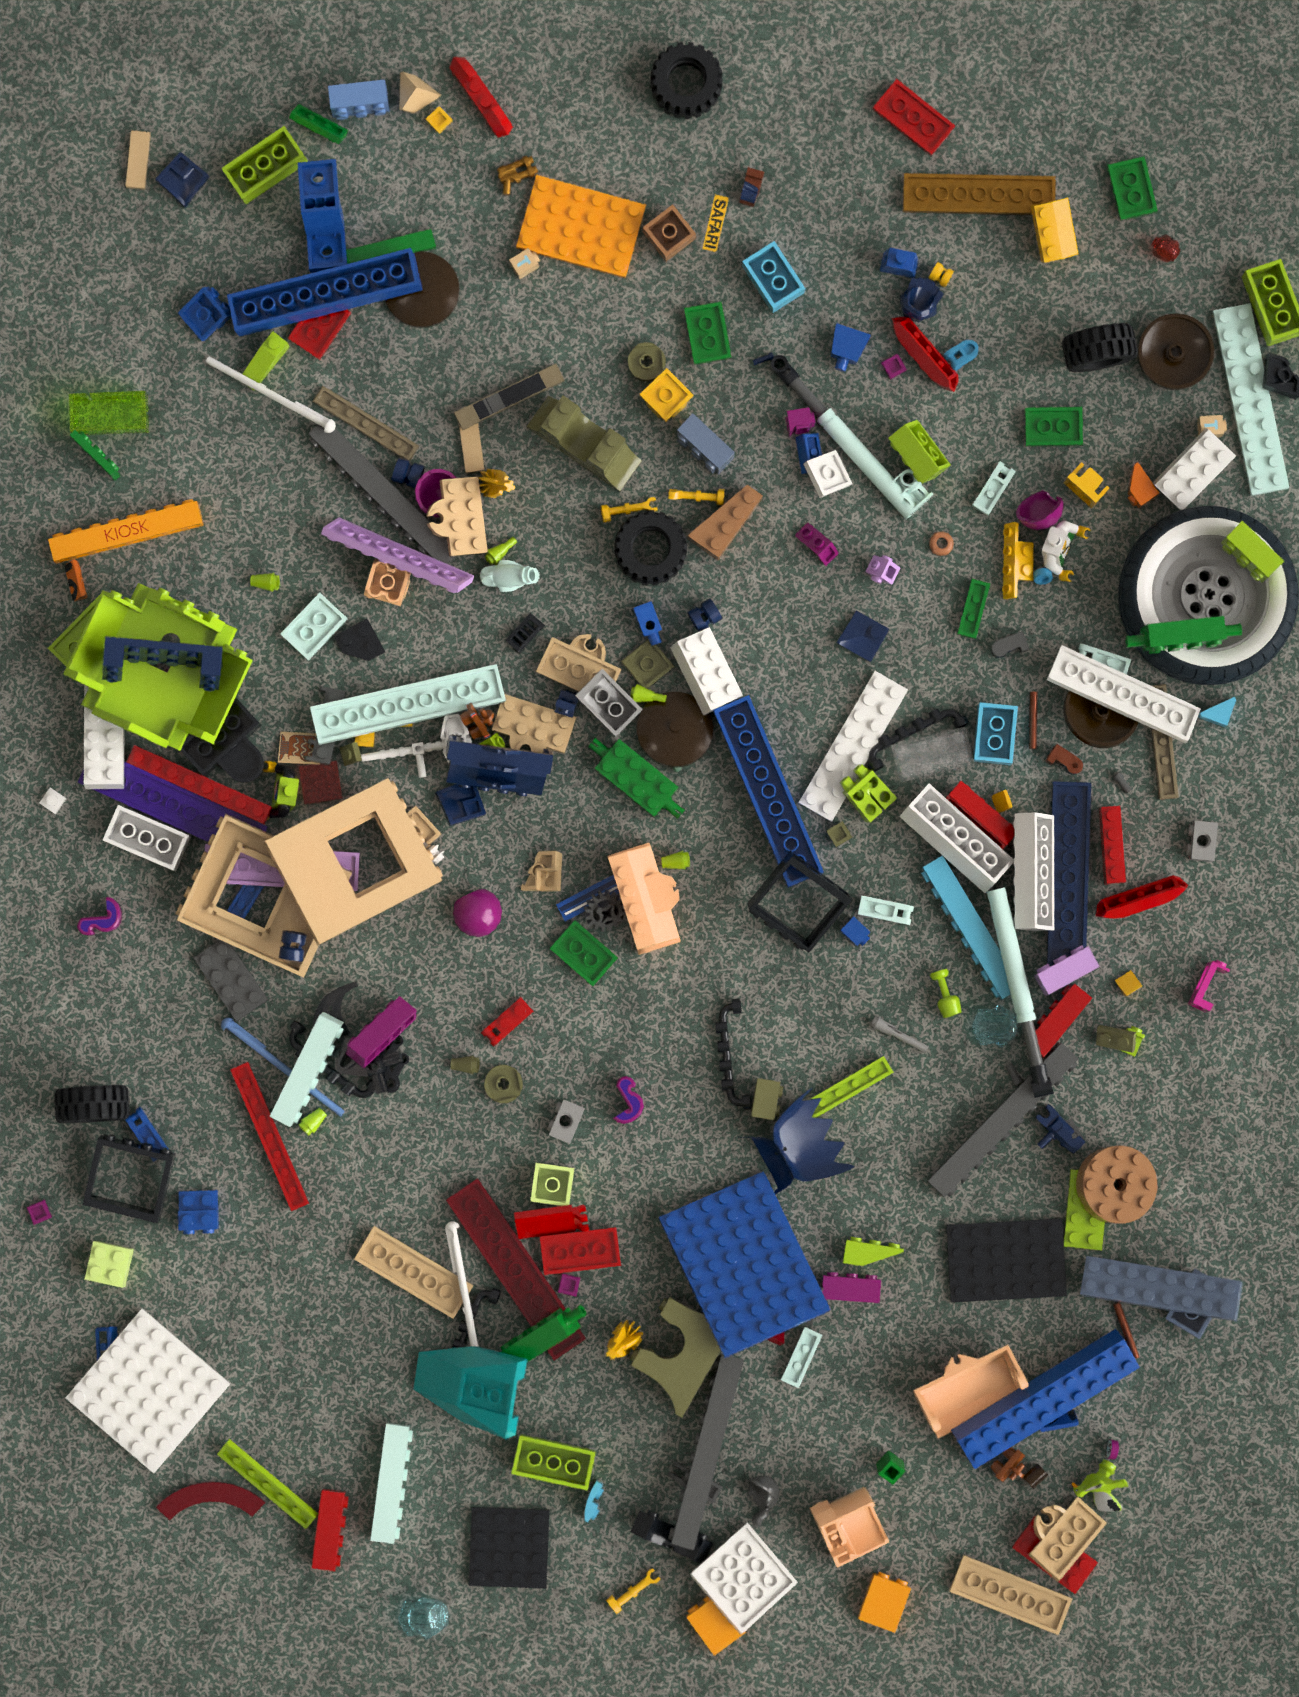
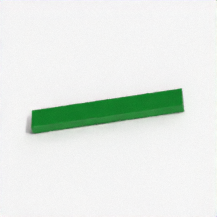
M432 229L346 250L347 264L411 248L413 252L436 249Z

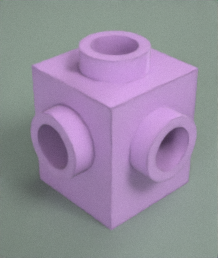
M874 555L866 573L872 576L871 580L881 584L885 582L892 585L900 567L885 555H882V557Z

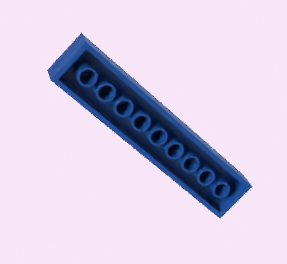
M411 248L228 294L227 298L234 330L241 337L422 291L423 289L415 254Z
M749 695L713 710V714L777 864L779 865L791 850L823 874V868ZM791 864L782 874L787 888L810 879Z
M1114 1329L1028 1382V1387L1022 1390L1018 1388L951 1431L973 1468L976 1469L1140 1367L1124 1338L1117 1329Z

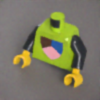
M264 761V763L268 764V768L263 769V771L276 773L271 804L273 808L267 820L269 817L284 818L288 816L289 812L296 805L299 779L295 776V771L292 767L277 764L274 761Z

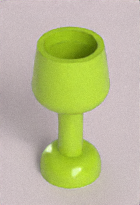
M948 969L929 974L932 980L938 981L943 998L938 1001L937 1006L943 1018L962 1013L959 997L956 995L950 996L945 977L949 974Z

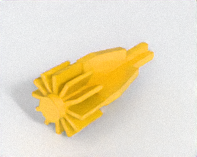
M486 469L487 472H480L483 476L478 477L479 480L483 481L479 483L480 487L483 486L480 489V493H484V497L496 498L503 495V491L510 492L515 489V486L512 485L513 481L508 480V475L502 470Z
M628 1320L624 1323L621 1322L612 1332L614 1336L608 1341V1351L606 1352V1356H610L611 1360L616 1357L627 1356L631 1349L634 1351L643 1339L640 1337L643 1335V1332H637L641 1327L640 1325L635 1329L633 1328L635 1321L630 1325Z

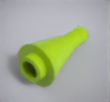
M511 537L504 544L502 543L488 549L485 559L490 565H498L499 561L508 552V549L517 543V540Z
M636 684L631 689L630 697L636 703L650 701L665 703L667 695L655 693Z

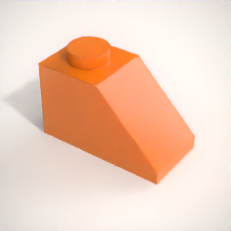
M1137 462L1132 467L1128 499L1133 506H1137L1139 509L1157 497L1159 491Z

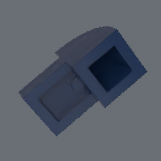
M562 689L556 701L554 712L573 718L579 702L575 697L577 693Z

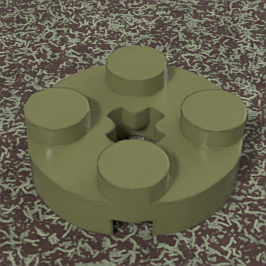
M644 342L638 344L628 356L630 372L636 379L641 381L655 380L665 369V354L653 343ZM645 357H648L649 360H652V363L649 364L648 367H645V364L641 363V361H644Z
M498 1065L487 1074L484 1088L487 1095L493 1101L509 1103L520 1095L523 1088V1080L515 1068L508 1065ZM502 1078L505 1081H509V1085L506 1086L507 1089L505 1090L498 1086Z

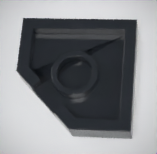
M1269 352L1265 359L1262 388L1296 400L1299 397V376L1297 374L1294 375L1289 367L1290 363L1287 358Z
M368 618L334 636L342 653L345 655L371 661L386 653Z

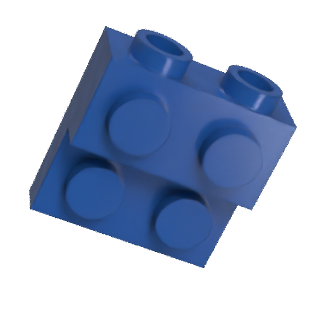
M203 287L178 312L180 317L201 341H206L231 318L229 304L221 302L218 298V291L213 287Z
M218 1190L179 1191V1231L183 1230V1234H195V1230H202L203 1234L214 1233V1229H219Z

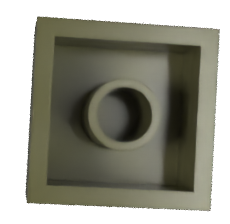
M756 1079L750 1117L775 1120V1117H779L780 1106L777 1105L778 1098H782L783 1086H780L781 1082Z

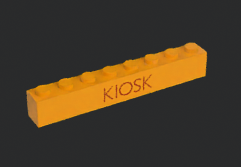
M189 499L183 501L182 505H166L163 507V510L156 511V509H150L145 511L143 515L126 516L127 519L119 521V518L109 520L108 524H92L89 526V529H73L70 534L52 535L53 538L48 539L53 561L57 564L204 526L199 504L197 501Z

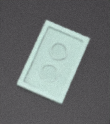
M319 593L280 634L309 661L348 618Z

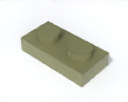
M1103 1025L1097 1027V1046L1127 1052L1135 1051L1136 1032Z

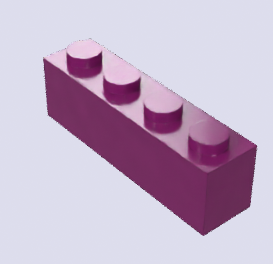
M400 996L395 1001L391 1000L382 1013L376 1014L372 1023L366 1024L356 1038L352 1037L348 1041L347 1055L361 1067L365 1068L416 1019L417 1010Z

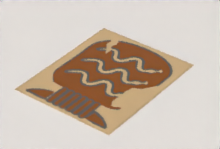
M280 732L278 763L320 765V763L304 761V756L312 757L314 745H309L307 742L308 739L315 740L316 733Z

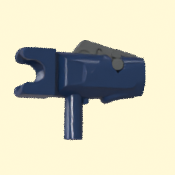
M1047 1104L1045 1108L1049 1112L1048 1118H1043L1041 1115L1035 1116V1119L1049 1131L1037 1145L1043 1149L1052 1139H1057L1060 1142V1146L1074 1154L1085 1143L1084 1137L1072 1119L1064 1120L1050 1104Z

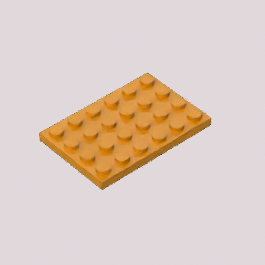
M536 175L516 248L521 250L529 248L531 252L535 251L539 255L626 278L646 205Z

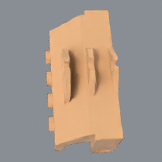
M650 843L607 856L638 955L680 943V937L671 909L679 901V890H673L677 883L673 877L661 874L658 871Z
M1009 1345L980 1359L958 1354L959 1363L955 1364L952 1357L949 1364L945 1367L943 1377L914 1390V1396L938 1439L951 1433L953 1428L1018 1388L1022 1390L1028 1387V1382Z

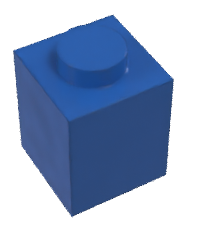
M854 916L840 930L856 947L859 944L863 946L870 939L867 936L870 931Z

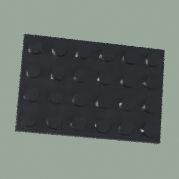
M1062 1219L946 1225L951 1303L1067 1296Z

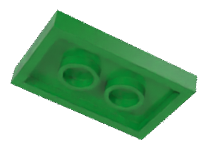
M1145 156L1107 165L1120 221L1158 212Z
M722 302L684 308L694 365L731 359Z
M1082 407L1025 408V447L1083 446Z
M74 430L70 434L72 439L115 481L121 476L117 472L119 470L117 465L110 458L106 460L104 458L106 455L96 444L92 447L91 444L93 442L82 431L78 433Z
M576 920L572 922L550 948L551 951L592 987L618 959L615 954Z

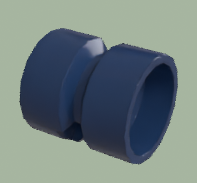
M399 457L393 471L392 481L399 484L405 482L408 487L415 489L418 480L424 473L425 466L417 463L411 465L409 460Z
M710 598L702 602L700 608L694 607L687 612L698 632L709 628L710 623L714 625L723 619ZM702 613L706 616L705 620L700 616Z
M283 930L281 938L283 946H280L278 958L303 961L305 950L302 946L306 945L307 934ZM291 942L296 944L295 946H290Z

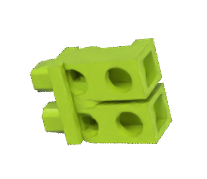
M859 764L853 770L858 777L855 782L849 776H846L839 783L844 789L842 793L861 814L863 820L871 823L883 812L882 809L885 810L897 797L873 770H868L865 766Z

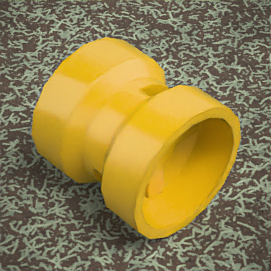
M937 262L929 279L938 281L945 288L954 271L950 268H944L943 264Z

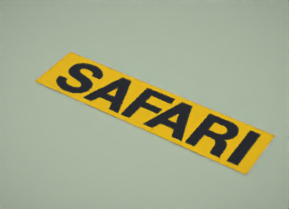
M715 194L703 244V249L717 251L729 197Z

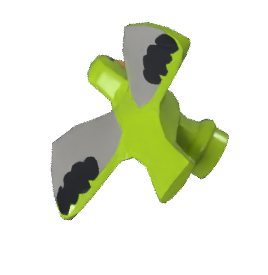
M1103 1459L1099 1463V1471L1097 1473L1087 1475L1079 1486L1073 1482L1072 1487L1077 1497H1083L1088 1492H1092L1097 1510L1115 1512L1121 1511L1122 1508L1111 1494V1490L1128 1487V1483L1125 1479H1109L1111 1475L1115 1474L1116 1466L1110 1461Z

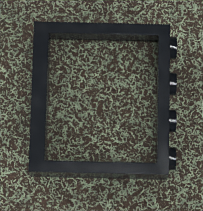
M790 850L748 901L747 905L749 912L755 918H762L764 924L770 929H777L781 937L786 940H792L795 942V947L800 948L802 951L804 949L809 953L851 903L852 898L848 892ZM790 864L838 899L806 939L759 905V902Z
M112 1134L100 1135L97 1139L82 1205L158 1223L161 1220L176 1153L171 1152L172 1150H168L165 1147L160 1149L153 1148V1145L149 1143L137 1144L129 1138L120 1140L116 1139L115 1135ZM103 1145L166 1161L155 1210L92 1195Z

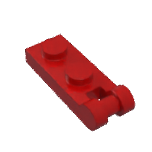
M520 997L487 1026L481 1034L484 1037L486 1036L494 1047L534 1011ZM494 1028L501 1032L498 1036L492 1032Z

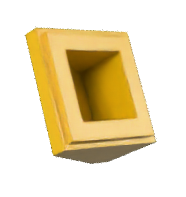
M1007 790L992 795L995 809L999 813L1010 810L1013 807Z
M1131 970L1114 980L1125 997L1142 987Z

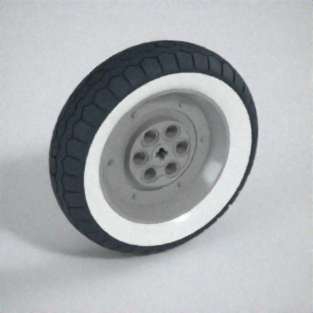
M1198 506L1179 510L1165 516L1139 537L1131 548L1121 571L1118 603L1122 623L1128 636L1140 635V628L1147 624L1209 618L1208 612L1210 609L1215 610L1218 616H1224L1225 625L1240 623L1242 635L1229 636L1217 647L1206 648V645H1203L1193 650H1187V647H1184L1180 651L1168 652V649H1164L1161 653L1149 654V651H1143L1142 646L1135 647L1152 666L1172 678L1191 684L1219 685L1238 681L1252 675L1278 654L1286 643L1296 620L1299 589L1295 568L1288 552L1280 540L1265 525L1255 518L1234 509L1219 506ZM1241 521L1251 528L1284 560L1263 583L1255 581L1250 576L1251 572L1246 567L1242 568L1238 565L1235 556L1227 554L1222 549L1223 545L1221 542ZM1201 572L1206 573L1208 581L1200 580L1199 574ZM1218 578L1226 580V587H1221L1218 584ZM1188 585L1192 586L1195 590L1194 594H1188L1185 587ZM1207 591L1213 595L1210 600L1204 596ZM1224 596L1229 597L1231 605H1225L1222 598ZM1191 604H1196L1199 607L1198 613H1193L1190 610Z

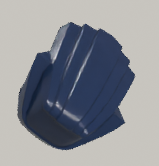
M912 277L907 290L900 294L903 315L917 323L937 314V304L944 293L940 291V288L932 280Z

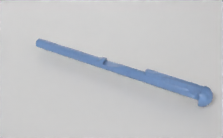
M232 1018L222 1020L221 1028L223 1031L227 1028L288 1077L290 1076L292 1070L267 1051L264 1044L235 1023ZM316 1088L310 1090L309 1093L338 1116L341 1117L345 1111Z

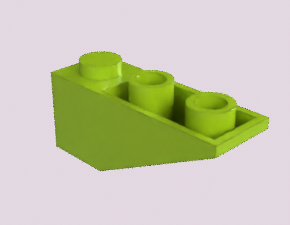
M850 1237V1240L845 1241L842 1263L864 1266L903 1253L904 1249L900 1248V1244L889 1243L888 1246H883L881 1241L870 1240L869 1243L862 1242V1238Z

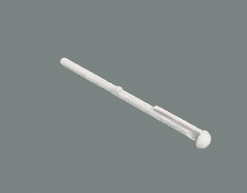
M210 356L206 359L207 364L324 427L325 433L334 431L336 425L332 419L324 417L297 401L294 403L266 388L264 384L255 382Z
M451 1221L446 1224L445 1230L453 1273L457 1272L464 1304L462 1310L465 1314L470 1346H478L456 1229L460 1226L457 1222Z

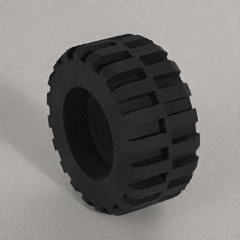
M683 42L677 43L676 47L671 45L667 47L666 52L662 51L658 55V59L653 63L650 76L652 96L656 99V104L660 108H664L665 113L668 115L673 113L675 118L685 116V119H690V116L694 115L697 118L701 116V113L709 112L711 106H715L722 91V68L719 67V61L713 57V53L710 50H704V46L700 44L698 47L694 46L693 42H688V45H683ZM688 65L700 70L704 76L703 88L691 96H682L675 93L670 88L668 80L670 73L677 67Z
M1113 323L1083 329L1067 335L1062 341L1066 367L1070 372H1089L1118 366L1135 359L1138 354L1134 329L1129 323Z
M649 510V512L645 513L641 511L635 516H630L620 526V530L615 537L614 552L617 564L626 577H630L635 583L640 582L641 585L653 584L655 586L658 583L668 582L670 578H674L678 571L682 569L687 554L686 536L680 524H677L673 517H668L663 512L656 513L654 510ZM645 531L661 533L669 545L667 557L661 563L654 566L640 563L633 554L634 540Z
M126 1085L68 1087L56 1089L54 1093L55 1119L58 1123L115 1121L127 1119L130 1115L129 1092Z

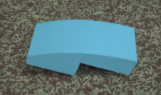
M598 1480L595 1481L587 1499L585 1508L586 1522L590 1519L594 1520L600 1511L597 1509L599 1504L593 1501L594 1498L598 1500L604 1491L602 1489L603 1483Z

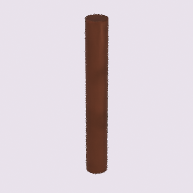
M1030 692L1029 749H1037L1038 692Z
M1115 1303L1113 1306L1126 1343L1134 1358L1137 1359L1140 1356L1121 1303Z

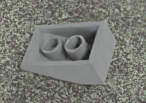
M603 669L575 695L613 737H616L643 710Z

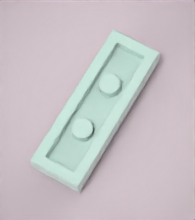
M804 1327L783 1373L782 1381L799 1388L822 1334Z

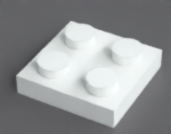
M836 450L804 463L820 498L852 485Z

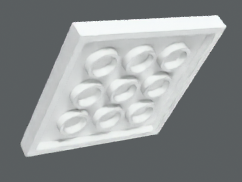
M745 1523L690 1573L691 1577L739 1634H743L798 1583L748 1523Z

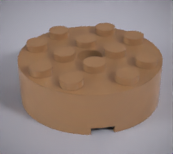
M1107 1146L1091 1153L1083 1161L1077 1174L1076 1190L1084 1206L1083 1208L1092 1217L1106 1223H1129L1142 1217L1152 1206L1157 1193V1177L1151 1162L1138 1150L1127 1146ZM1115 1180H1117L1119 1183V1187L1117 1189L1114 1188Z

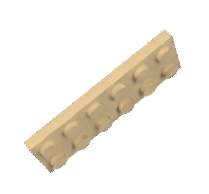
M376 1226L372 1228L354 1260L454 1319L463 1304L458 1276ZM467 1282L468 1293L474 1286L469 1282Z
M966 1555L962 1556L949 1590L954 1594L1057 1635L1060 1633L1072 1602V1598Z

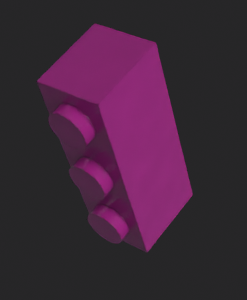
M827 1272V1275H822V1287H824L822 1293L827 1300L880 1303L881 1279H877V1275H865V1278H858V1274L846 1273V1277L838 1276V1272Z

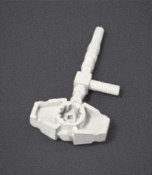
M452 714L444 717L440 736L442 742L414 743L410 747L391 748L389 750L361 754L362 762L413 754L416 756L419 778L427 777L423 757L425 752L443 749L442 752L447 760L446 748L449 735L456 736V741L472 743V740L460 715Z

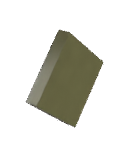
M649 639L621 661L639 685L647 689L675 667L657 645L651 646Z

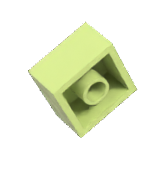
M536 1163L530 1201L560 1206L569 1205L574 1168Z
M93 1241L85 1280L121 1288L125 1287L134 1249Z

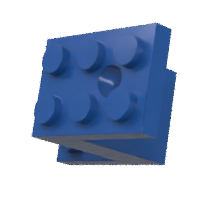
M336 159L299 162L300 205L307 235L309 271L313 273L346 265L345 225L339 199ZM317 176L323 177L321 182L313 181ZM326 249L332 250V253L330 255L326 256L322 254V252Z

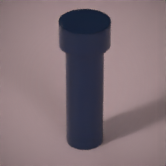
M771 352L768 355L754 359V365L772 360L774 358L773 353Z

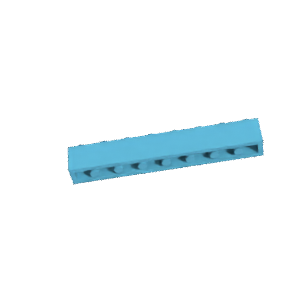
M942 855L922 867L923 872L921 875L926 883H931L933 887L931 892L936 899L940 898L943 903L941 908L946 916L950 915L952 918L951 925L956 932L959 931L963 936L961 942L966 949L970 948L973 954L970 956L975 965L979 964L983 971L980 973L986 982L990 981L993 986L990 988L995 998L999 997L1002 1000L1011 994L1001 952Z

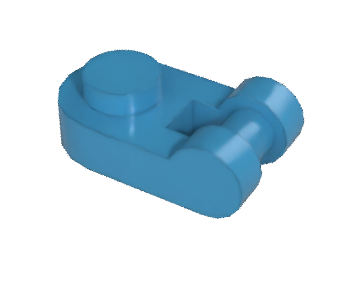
M965 340L946 351L943 357L951 363L952 369L957 371L977 356L978 345L973 340ZM958 353L961 356L959 359L955 357Z

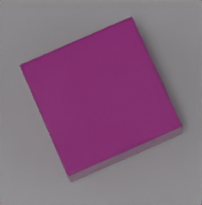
M898 353L881 362L890 380L907 371Z
M45 1200L26 1207L33 1225L52 1218Z
M562 1273L558 1293L576 1297L580 1277Z

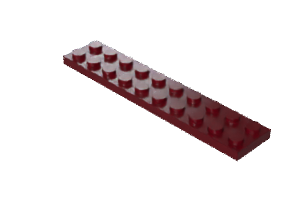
M478 1178L446 1200L531 1327L559 1308L562 1310L566 1309ZM579 1328L547 1351L555 1361L583 1342L586 1337Z

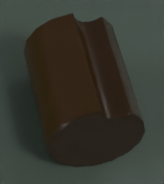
M1037 1463L1023 1478L1034 1489L1048 1474Z

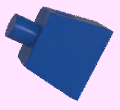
M888 248L883 253L880 272L915 278L919 261L917 254Z
M836 323L831 357L837 359L835 369L845 372L848 363L856 365L871 335Z
M652 601L632 608L642 636H648L651 646L661 643L658 631L662 630ZM647 621L652 622L653 628L651 630L647 629Z

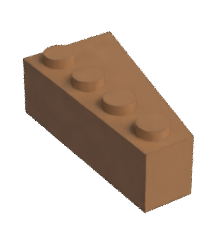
M746 485L687 536V539L716 560H719L758 506L763 495Z

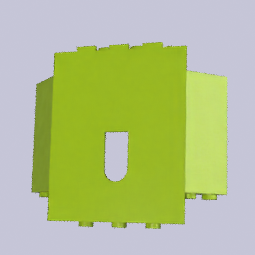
M138 583L131 599L126 597L122 599V594L113 590L110 593L102 590L63 675L89 687L81 705L93 710L91 714L164 748L171 746L180 751L188 734L214 744L253 661L246 657V652L240 649L234 651L235 648L230 646L237 629L219 620V615L211 611L208 614L194 608V603L184 599L181 602L168 596L170 592L162 588L155 590ZM173 633L179 637L180 643L223 647L219 690L205 691L203 688H199L201 667L199 666L196 668H188L186 665L170 666L168 672H165L142 661L131 663L123 660L122 681L110 683L102 680L105 636L161 641L164 635Z

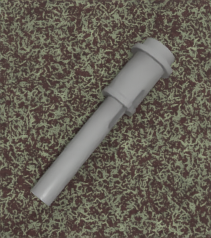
M875 1016L870 1026L873 1027V1030L877 1029L889 1037L892 1035L924 1053L929 1048V1046L895 1029V1025L881 1019V1016Z

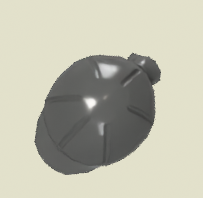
M757 1476L748 1479L750 1484L747 1492L748 1497L752 1494L754 1502L760 1507V1510L752 1518L754 1528L761 1526L762 1521L770 1513L769 1509L779 1499L778 1484L769 1476Z

